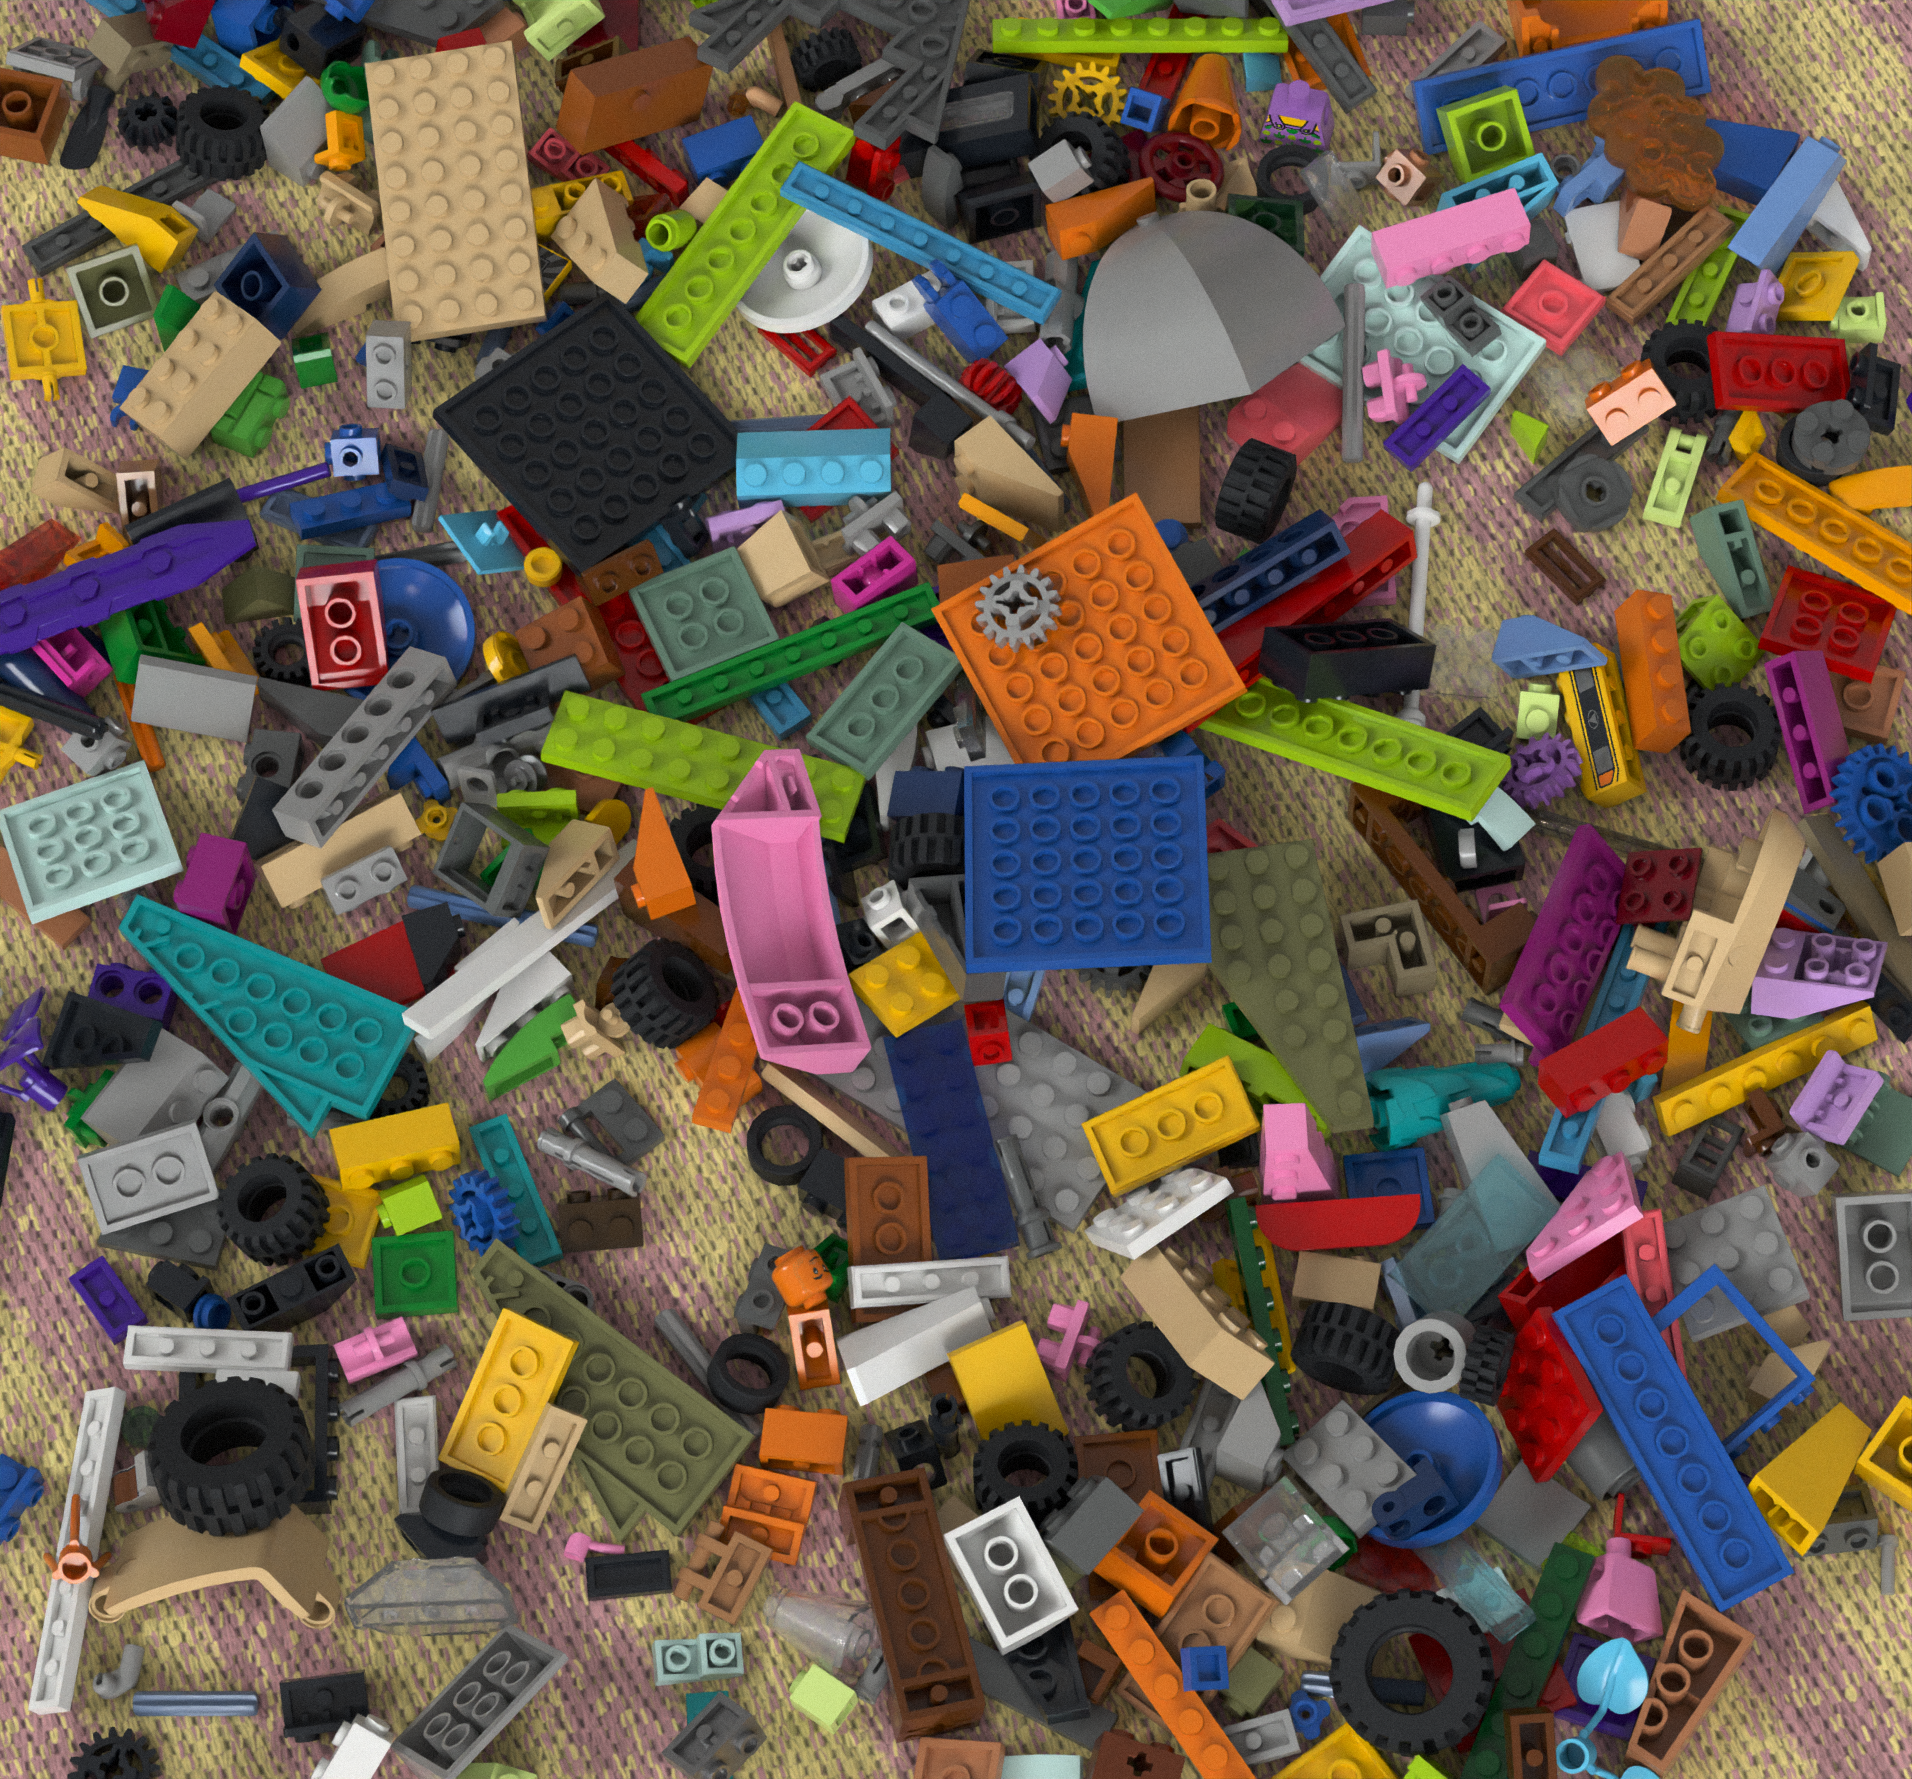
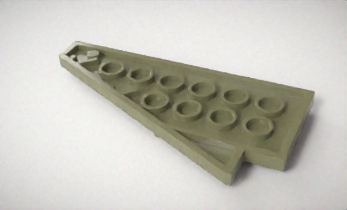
M1313 839L1209 853L1208 877L1212 963H1206L1333 1134L1373 1128L1372 1108Z
M496 1238L471 1272L497 1320L503 1308H511L580 1342L553 1404L582 1415L588 1420L571 1457L615 1538L623 1543L646 1513L650 1514L680 1538L756 1437Z

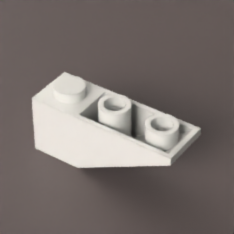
M550 951L500 988L475 1044L479 1059L483 1063L491 1056L497 1058L515 1034L546 1007L569 993L572 995V991L575 989L572 974Z

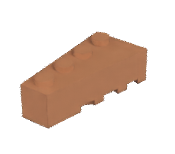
M1684 1589L1678 1601L1649 1685L1648 1694L1644 1699L1623 1763L1629 1767L1640 1765L1649 1768L1661 1779H1665L1749 1654L1755 1639L1754 1634Z

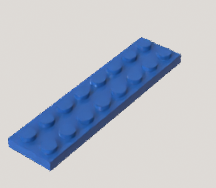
M1699 18L1411 81L1422 148L1428 155L1448 151L1437 115V108L1504 85L1517 89L1529 133L1623 112L1630 104L1637 106L1647 97L1653 101L1652 105L1712 92Z
M1627 1274L1552 1313L1553 1320L1577 1356L1606 1415L1715 1609L1721 1613L1793 1574L1794 1570Z

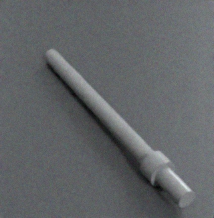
M871 320L865 325L864 331L975 414L982 419L991 416L1023 449L1029 450L1033 447L1035 437L1019 427L1014 417L1004 410L997 411L875 321Z

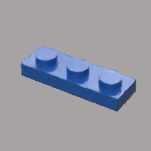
M386 482L289 503V514L301 540L411 516V503L389 493Z

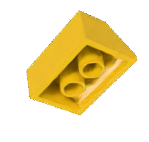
M1903 1395L1858 1459L1854 1474L1912 1513V1400Z

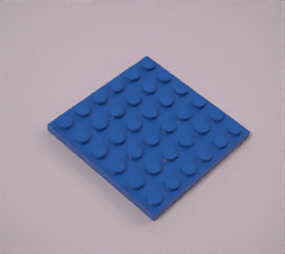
M1204 755L964 766L965 965L967 974L1212 963Z

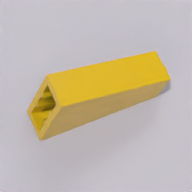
M1842 1402L1838 1403L1759 1471L1747 1486L1767 1524L1801 1556L1807 1553L1824 1530L1872 1431Z

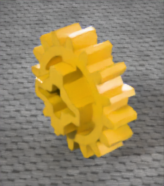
M1079 62L1076 63L1075 73L1071 74L1067 69L1062 71L1065 78L1063 82L1058 80L1052 82L1058 92L1057 94H1048V100L1056 104V106L1048 110L1050 117L1060 115L1064 119L1067 116V112L1075 111L1078 115L1082 111L1089 112L1094 117L1096 114L1092 109L1090 110L1087 106L1082 107L1080 91L1084 97L1087 96L1090 100L1095 98L1093 101L1097 112L1096 116L1101 118L1110 128L1113 123L1120 126L1123 125V123H1120L1121 117L1118 114L1124 111L1125 103L1120 102V100L1128 96L1126 89H1116L1122 82L1121 78L1116 76L1109 79L1111 70L1108 66L1103 68L1101 72H1098L1096 63L1091 62L1089 69L1083 70ZM1090 79L1099 81V83L1094 86L1083 84L1081 81ZM1070 90L1072 102L1064 111V98L1067 91ZM1112 95V108L1109 115L1106 116L1103 111L1104 104Z

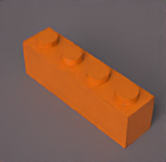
M1637 589L1614 611L1633 749L1668 754L1691 733L1672 595Z

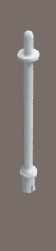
M1429 482L1419 484L1416 508L1407 511L1406 514L1407 522L1415 526L1414 539L1417 551V558L1413 560L1408 629L1422 637L1424 635L1430 527L1438 525L1441 520L1440 513L1432 509L1433 487ZM1413 690L1411 694L1404 695L1403 709L1395 714V718L1425 727L1426 717L1419 711L1420 690Z

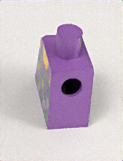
M1296 80L1290 84L1277 83L1265 113L1258 142L1277 146L1296 144L1308 147L1318 154L1327 155L1335 126L1329 94L1325 91L1311 89L1309 84L1303 80Z

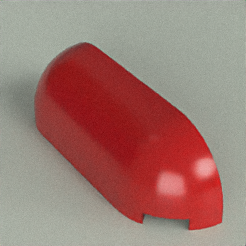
M1420 1194L1255 1205L1256 1217L1259 1228L1264 1236L1272 1244L1288 1251L1385 1246L1400 1241L1414 1228L1420 1214Z

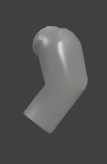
M133 1644L124 1645L120 1667L110 1673H98L93 1680V1690L103 1699H115L135 1687L139 1680L145 1649Z

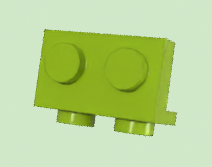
M556 787L547 791L528 792L516 789L508 793L497 794L498 812L523 829L531 828L534 836L548 846L572 819L580 820L576 790ZM501 836V846L504 850L511 842Z

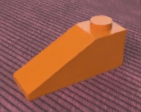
M1148 177L1045 205L1048 236L1061 260L1099 251L1138 224L1137 219L1139 217L1155 212L1156 200L1153 178Z
M1072 413L1069 425L1062 424L1060 447L1067 448V465L1087 516L1091 518L1109 508L1118 418Z
M653 787L645 789L633 866L637 884L630 886L638 909L646 906L651 920L696 904L692 884Z

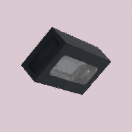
M1029 73L950 89L938 142L934 145L946 154L948 152L952 153L958 159L962 168L1039 153L1040 97ZM905 130L900 135L901 142L898 153L901 154L899 165L905 166L911 179L922 177L928 148L933 143Z

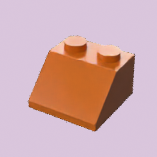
M1149 1490L1138 1504L1144 1512L1093 1571L1119 1590L1124 1589L1130 1598L1162 1620L1208 1552L1212 1551L1219 1539Z

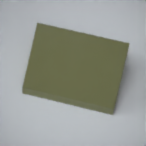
M137 243L65 267L91 339L153 318L158 302Z

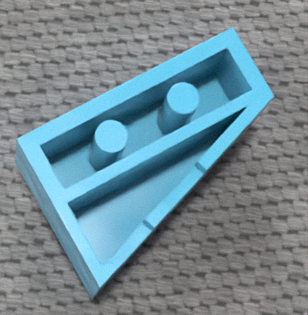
M1541 152L1442 193L1436 212L1515 187L1529 221H1531L1552 202L1559 183ZM1482 262L1477 264L1467 263L1464 266L1468 273H1471Z

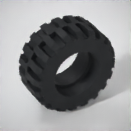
M239 1376L227 1377V1381L217 1382L216 1379L204 1382V1387L197 1390L193 1387L183 1393L181 1400L176 1401L174 1399L165 1408V1416L159 1415L152 1427L153 1432H151L147 1442L149 1453L147 1459L160 1501L164 1509L170 1512L172 1519L183 1526L187 1524L188 1529L201 1534L207 1530L212 1536L225 1537V1533L234 1532L235 1536L248 1534L247 1530L256 1527L262 1530L270 1526L271 1520L277 1517L281 1520L291 1511L290 1506L292 1504L298 1505L306 1494L305 1488H309L315 1475L316 1455L303 1410L300 1409L298 1401L291 1394L285 1392L283 1388L271 1382L266 1385L265 1381L260 1378L250 1377L247 1381L242 1380ZM237 1447H258L251 1455L235 1463L220 1466L205 1465L214 1456L226 1450Z
M1410 1588L1397 1589L1396 1593L1386 1595L1384 1592L1374 1596L1372 1602L1365 1606L1361 1604L1353 1611L1354 1615L1347 1623H1343L1338 1631L1339 1637L1335 1645H1332L1329 1679L1337 1707L1347 1723L1362 1739L1387 1753L1393 1752L1404 1757H1414V1755L1418 1754L1430 1756L1439 1754L1440 1750L1447 1747L1453 1748L1462 1742L1461 1739L1476 1729L1480 1724L1479 1720L1484 1712H1487L1491 1702L1490 1698L1495 1681L1494 1662L1484 1633L1469 1612L1464 1611L1454 1600L1449 1597L1443 1598L1438 1596L1434 1591L1423 1589L1421 1592L1411 1591ZM1403 1633H1421L1432 1637L1444 1647L1452 1663V1682L1446 1696L1435 1707L1420 1713H1404L1391 1708L1378 1696L1372 1682V1665L1378 1650L1389 1639Z

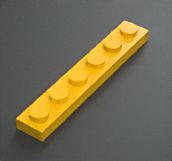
M1863 1000L1858 1001L1824 1017V1021L1759 1047L1653 1096L1661 1131L1670 1137L1745 1102L1747 1094L1762 1087L1764 1092H1767L1808 1073L1817 1067L1829 1049L1837 1051L1842 1057L1878 1040L1870 1005Z

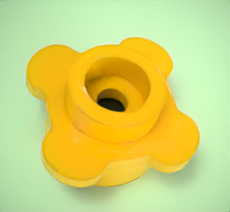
M430 799L424 803V811L421 817L415 820V823L421 834L425 833L428 837L438 842H443L447 838L454 816L458 810L455 807L446 808L439 805L437 800ZM439 818L440 822L434 823L433 820Z

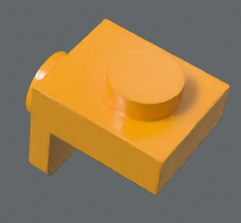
M104 522L99 525L94 540L66 551L63 563L68 567L91 557L97 559L127 548L129 543L108 522Z

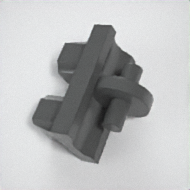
M937 519L930 527L935 535L930 539L924 552L938 565L945 564L954 552L962 557L959 562L986 558L975 548L978 546L985 552L990 549L992 542L985 537L988 525L982 520H978L970 526L962 520L956 527L963 534V537L960 538Z

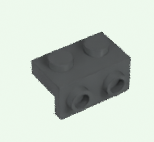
M765 1243L759 1258L754 1259L749 1271V1284L745 1294L739 1296L734 1309V1318L737 1319L740 1333L757 1335L760 1326L771 1330L776 1329L786 1303L774 1284L771 1275L777 1267L774 1261L789 1252V1250Z

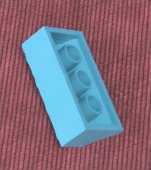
M890 428L738 433L736 486L739 508H750L762 501L774 502L782 500L784 507L848 505V501L854 496L860 497L864 502L872 497H875L879 502L892 493Z

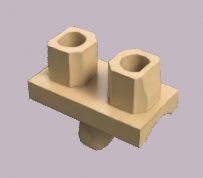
M328 170L320 175L322 187L317 198V204L326 210L324 221L332 227L344 221L369 236L376 228L377 217L382 213L379 191L373 189L367 193L358 190L359 182L356 176L348 171H344L337 176Z
M584 999L573 1004L577 1016L561 1024L566 1041L571 1047L575 1049L580 1046L581 1051L589 1059H593L604 1052H607L614 1058L626 1054L624 1047L617 1043L614 1038L624 1036L631 1027L620 1017L621 1013L619 1009L615 1008L614 1003L606 1005L601 1011Z

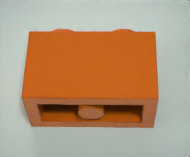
M778 1405L776 1409L765 1408L759 1452L761 1468L844 1475L850 1429L848 1416L842 1415L841 1412L834 1409H819L815 1413L800 1411L798 1407L792 1405Z

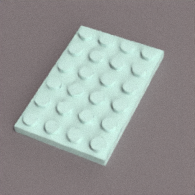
M1358 225L1320 276V279L1332 295L1343 320L1345 285L1349 283L1364 285V366L1378 360L1377 351L1388 349L1390 350L1391 357L1400 358L1403 364H1413L1414 373L1425 375L1427 385L1425 388L1417 391L1418 400L1412 403L1408 402L1410 416L1462 364L1491 388V394L1435 449L1452 461L1460 464L1544 350L1546 340L1472 295L1475 304L1499 325L1502 334L1475 356L1471 357L1421 301L1420 296L1444 277L1432 274L1419 278L1407 286L1397 285L1386 289L1371 253L1372 232ZM1344 328L1296 362L1304 365L1342 391ZM1364 382V405L1367 407L1369 399L1382 396L1383 393L1382 387L1371 390ZM1393 420L1390 421V422H1392L1393 424L1397 425L1398 427L1400 426V425H1398L1396 422H1394Z

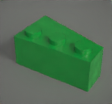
M150 600L112 614L110 619L98 623L118 682L136 685L141 654L204 666L206 663L200 653L193 654L185 643L184 639L187 634L181 626L175 628L165 613L169 608L163 600Z

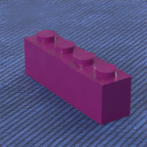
M1793 651L1764 663L1803 812L1804 814L1831 813L1830 808L1837 805L1838 800L1831 797L1829 792L1839 788L1831 779L1840 774L1837 766L1846 761L1845 757L1850 755V750L1823 651Z

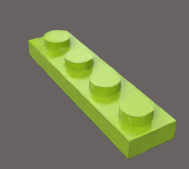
M1719 206L1717 211L1735 223L1736 231L1686 277L1665 324L1671 321L1673 325H1678L1679 319H1687L1689 324H1694L1695 320L1703 321L1704 327L1708 326L1740 257L1727 247L1751 214L1727 206Z

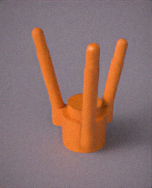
M78 1494L72 1496L69 1544L60 1552L58 1562L50 1553H44L43 1559L52 1570L53 1579L58 1580L62 1578L71 1584L82 1583L89 1576L93 1578L98 1577L100 1569L112 1557L110 1552H105L95 1562H92L91 1551L85 1545L80 1544L81 1505Z

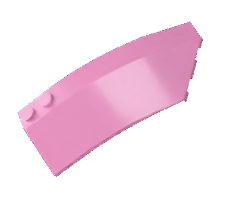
M800 749L764 750L711 825L720 913L737 986L761 1059L817 1075L850 1073L857 1068L872 1047L849 981L836 931L819 826V819L822 815Z

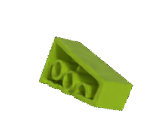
M1209 1023L1184 1057L1179 1076L1182 1077L1229 1055L1261 1127L1263 1105L1305 1103L1316 1121L1317 1132L1321 1131L1324 1136L1326 1146L1333 1133L1274 1054L1235 1036L1225 1028H1219Z

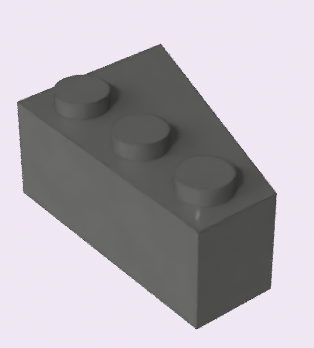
M965 874L909 878L906 907L962 1002L1003 999L1007 972L968 974L966 972Z

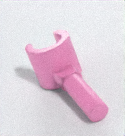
M576 1532L569 1537L564 1556L584 1562L588 1551L619 1555L624 1554L625 1545L593 1541L589 1536Z

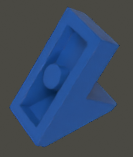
M414 736L389 766L387 773L389 789L398 790L414 781L415 786L424 799L431 796L438 801L439 805H442L451 799L448 782Z

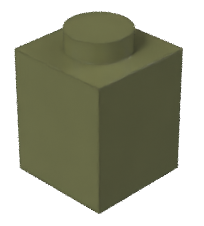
M1249 1647L1228 1675L1229 1689L1219 1691V1698L1223 1700L1221 1703L1222 1707L1229 1714L1240 1720L1244 1716L1248 1719L1257 1718L1283 1684L1285 1671L1252 1647Z

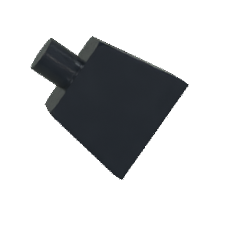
M313 3L298 12L282 5L273 17V24L283 29L279 42L280 51L316 79L320 80L322 72L333 61H345L349 64L361 55L367 31L365 25L361 23L356 24L346 16L341 22L324 9L325 6L319 3Z

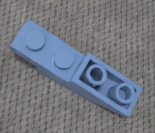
M1648 97L1637 106L1630 104L1620 114L1618 122L1613 126L1605 125L1594 137L1595 148L1591 156L1581 167V172L1575 177L1572 174L1568 175L1559 184L1556 190L1559 195L1553 209L1563 218L1587 197L1595 205L1603 203L1622 182L1647 133L1653 101Z

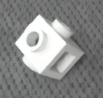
M895 880L875 888L870 894L861 899L865 916L862 918H864L874 938L877 936L888 950L920 932L919 927L906 907L908 889L904 891Z

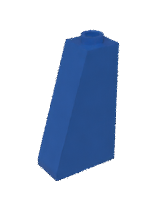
M1662 111L1655 124L1649 122L1647 133L1642 142L1645 144L1643 158L1757 206L1796 153L1800 134Z

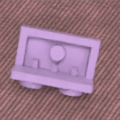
M1829 1049L1796 1098L1789 1111L1790 1115L1803 1132L1808 1131L1818 1136L1821 1140L1844 1145L1884 1080L1878 1071L1845 1064L1837 1051Z

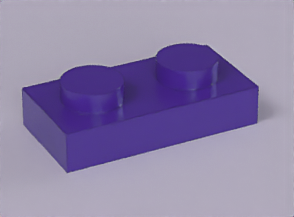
M103 1255L68 1278L72 1287L114 1345L127 1337L128 1325L144 1326L149 1323L146 1315Z

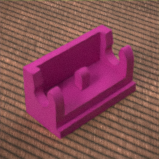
M77 628L41 640L36 646L32 647L68 688L83 697H86L113 670V667Z

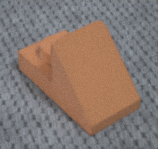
M1626 186L1620 194L1618 252L1646 261L1659 249L1671 217L1672 208L1660 204L1659 196Z

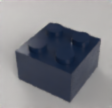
M254 232L213 284L219 294L256 318L279 340H282L322 290L286 235Z

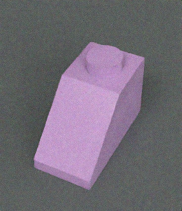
M1039 338L1004 365V367L1011 376L1015 377L1016 383L1050 424L1055 421L1072 382V378L1064 369V366L1069 362L1056 345L1049 349Z

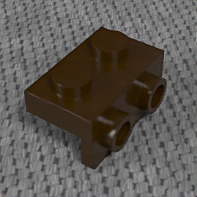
M615 1187L607 1189V1195L591 1196L590 1190H577L567 1192V1198L559 1200L558 1213L562 1253L644 1246L641 1193L637 1192V1196L632 1197Z

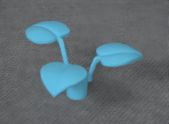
M1624 1637L1610 1640L1599 1646L1587 1657L1579 1670L1577 1677L1579 1696L1586 1703L1600 1706L1589 1723L1580 1731L1579 1736L1566 1739L1557 1746V1765L1566 1773L1576 1774L1587 1770L1589 1774H1595L1605 1779H1620L1616 1774L1594 1764L1597 1758V1750L1594 1743L1588 1738L1606 1714L1607 1708L1617 1714L1630 1713L1642 1705L1648 1694L1649 1677L1647 1670L1630 1640ZM1640 1765L1629 1767L1621 1777V1779H1661L1655 1772Z

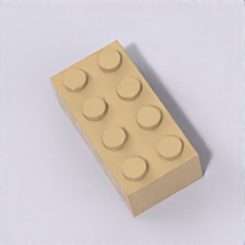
M214 291L185 328L179 332L176 339L163 355L153 364L141 382L130 392L128 398L119 408L150 435L187 460L282 342L256 318L217 291Z
M1158 1244L1136 1258L1120 1276L1121 1280L1186 1364L1242 1401L1275 1364L1265 1351V1348L1268 1346L1267 1342L1254 1330L1247 1328L1250 1323L1247 1317L1235 1307H1230L1231 1297L1220 1287L1212 1284V1281L1215 1279L1214 1276L1197 1262L1193 1267L1189 1265L1188 1259L1175 1247L1169 1245L1167 1249H1164Z

